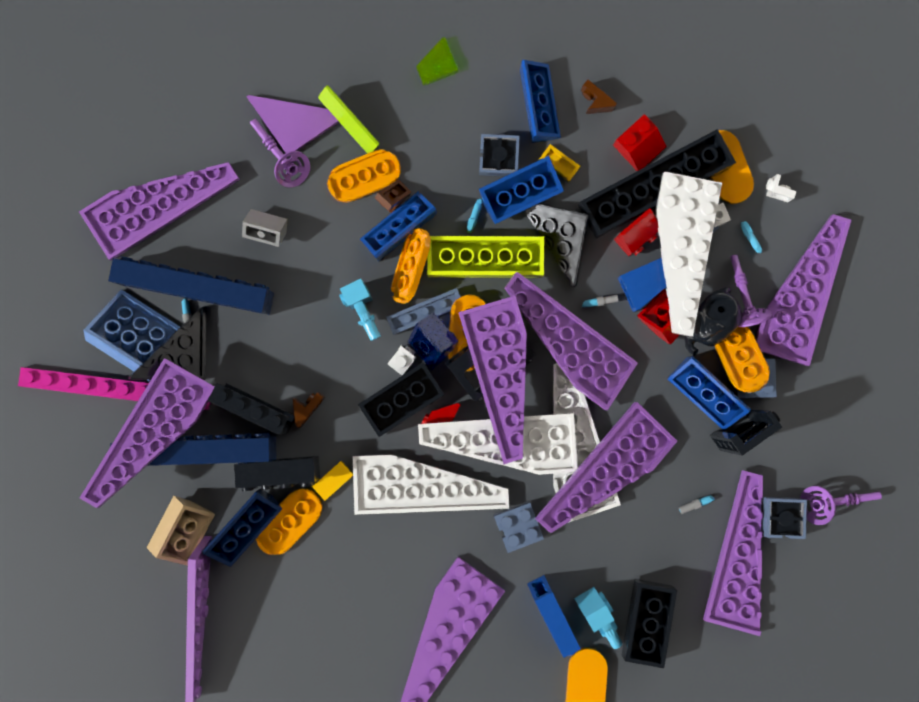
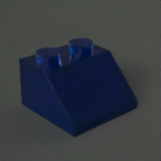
M433 312L416 323L408 343L428 367L433 370L454 350L458 340L455 334L450 332L444 325L442 319Z

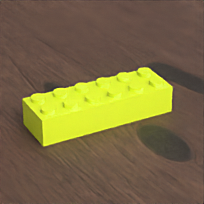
M430 236L431 244L427 256L428 277L512 278L515 272L520 273L525 278H542L544 276V237Z

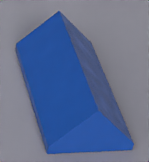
M522 60L520 74L531 141L536 143L559 139L561 135L549 64Z
M549 156L479 188L484 207L494 224L564 191Z
M418 191L361 237L360 240L379 262L404 242L409 234H413L415 228H421L437 215L436 208Z
M693 356L686 357L668 377V380L722 430H726L751 410Z

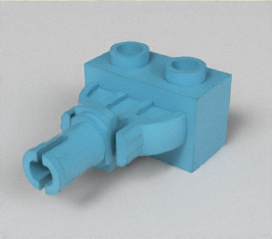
M359 279L340 288L342 294L339 297L343 305L356 310L361 319L358 324L364 327L370 340L373 341L381 337L374 322L375 316L370 315L365 304L373 299L364 281Z
M592 587L574 598L594 632L599 630L601 635L608 639L613 649L620 648L623 643L616 632L618 627L611 615L613 609L602 591L598 593L595 587Z

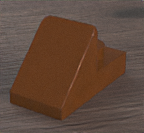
M590 80L583 84L581 89L583 96L589 101H594L586 114L612 112L615 109L617 103Z
M398 179L379 191L375 199L392 213L412 192Z
M320 392L312 393L306 400L307 406L297 398H293L295 423L298 428L303 427L325 399V396Z

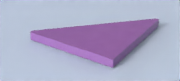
M252 95L246 96L285 153L299 151L339 123L333 114L325 108Z

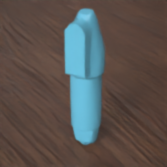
M477 199L467 224L468 233H471L477 224L482 208V199Z
M746 221L741 222L742 232L757 253H762L761 245Z

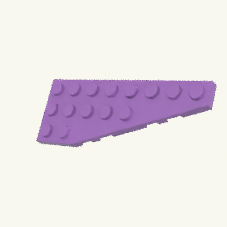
M227 162L207 167L203 170L187 172V174L175 175L147 182V184L111 191L79 211L107 258L112 261L113 258H117L240 179L230 163Z
M834 214L828 218L766 307V309L771 311L772 316L759 324L755 337L762 353L810 366L851 219Z
M515 272L504 289L510 297L516 296L521 313L573 386L601 408L608 410L638 362L520 273Z
M512 296L458 312L503 464L523 459L527 333L516 296Z
M164 358L81 494L80 499L95 508H100L198 421L209 402L208 400L215 386Z
M634 402L537 515L535 520L548 532L552 533L570 522L572 518L588 511L590 507L601 503L622 490L629 483L635 482L642 475L653 471L676 444L677 440L638 402Z
M460 557L456 558L435 588L400 702L428 701L505 592L503 588Z

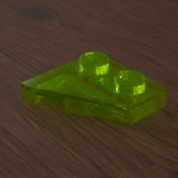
M445 37L441 38L416 66L423 86L458 73V68Z

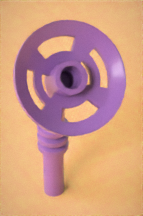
M256 118L253 119L250 124L262 138V143L265 144V147H268V151L271 150L278 159L274 170L276 180L284 187L300 185L305 181L310 171V162L307 156L299 151L283 154L277 147L275 140L272 139V136L266 133ZM298 157H301V159L303 160L304 166L301 165L300 160L297 159ZM279 170L281 175L284 177V180L281 179V177L279 176ZM298 172L301 173V175L298 178L291 181L292 176L296 175Z
M732 255L730 259L735 273L734 279L736 286L740 290L745 307L739 327L760 324L768 320L772 313L769 309H756L752 305L747 288L748 281L746 275L742 272L738 255Z
M811 486L802 492L800 498L810 500L812 511L806 510V519L812 524L824 525L833 519L837 505H857L859 502L882 499L879 491L858 495L857 493H853V495L851 493L849 496L845 494L844 497L833 498L825 488ZM813 491H821L822 494H821V493H816V494H813V495H812L811 492H813ZM825 515L827 516V518H825V519H817V518H816V516H818V517H822V516H825Z

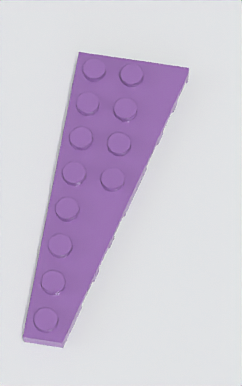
M742 470L703 620L760 636V599H762V593L760 592V582L762 579L761 498H763V476Z
M204 536L188 558L185 702H196L197 698H200L202 691L200 686L202 676L201 663L205 617H207L209 610L207 598L209 595L208 582L210 557L204 555L202 551L212 541L211 536Z

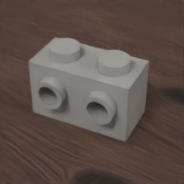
M250 209L243 220L242 237L279 247L286 236L288 219Z

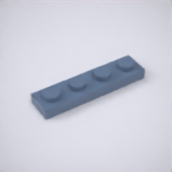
M455 288L387 316L386 318L393 335L450 312L453 303L460 298L458 289Z

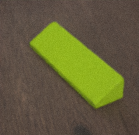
M327 85L320 93L319 100L367 154L375 151L380 143L330 86Z

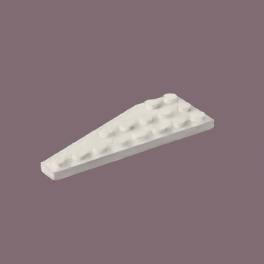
M664 172L656 206V218L659 227L658 233L661 242L664 278L666 279V293L669 301L672 333L692 337L722 183Z
M558 363L553 364V414L574 413L577 466L579 467L600 441L584 394L573 386ZM574 472L553 474L555 493L561 489ZM617 493L601 503L590 507L588 511L577 515L571 521L620 506Z
M574 413L524 416L523 459L503 464L490 419L418 424L419 444L538 475L575 472L578 469Z
M392 454L353 456L355 515L509 509L508 488Z

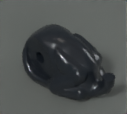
M729 287L709 294L698 307L693 336H685V347L693 356L697 355L699 351L694 347L695 342L711 347L730 337L742 322L740 304L731 295Z

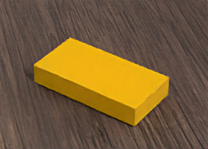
M551 144L539 158L540 160L549 156L556 174L567 182H570L581 167Z
M341 460L312 487L326 501L353 476V473Z

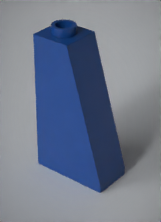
M662 258L618 277L633 312L641 309L666 288Z
M543 575L527 583L533 599L563 658L575 654L581 648L545 576Z

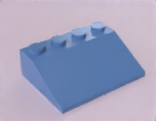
M121 289L84 329V336L87 342L132 371H135L180 326Z

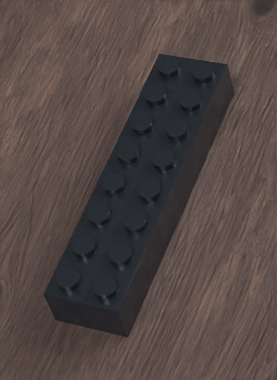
M716 129L580 201L578 206L582 213L590 214L588 225L597 239L641 216L649 208L651 210L656 208L664 172L709 180L731 168L736 161L719 130Z

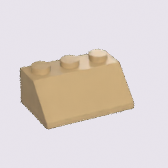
M173 496L147 549L158 559L188 566V558L203 539L215 514L190 500Z

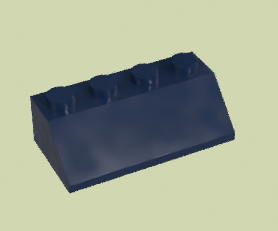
M260 488L241 507L202 553L231 567L283 508L273 495Z

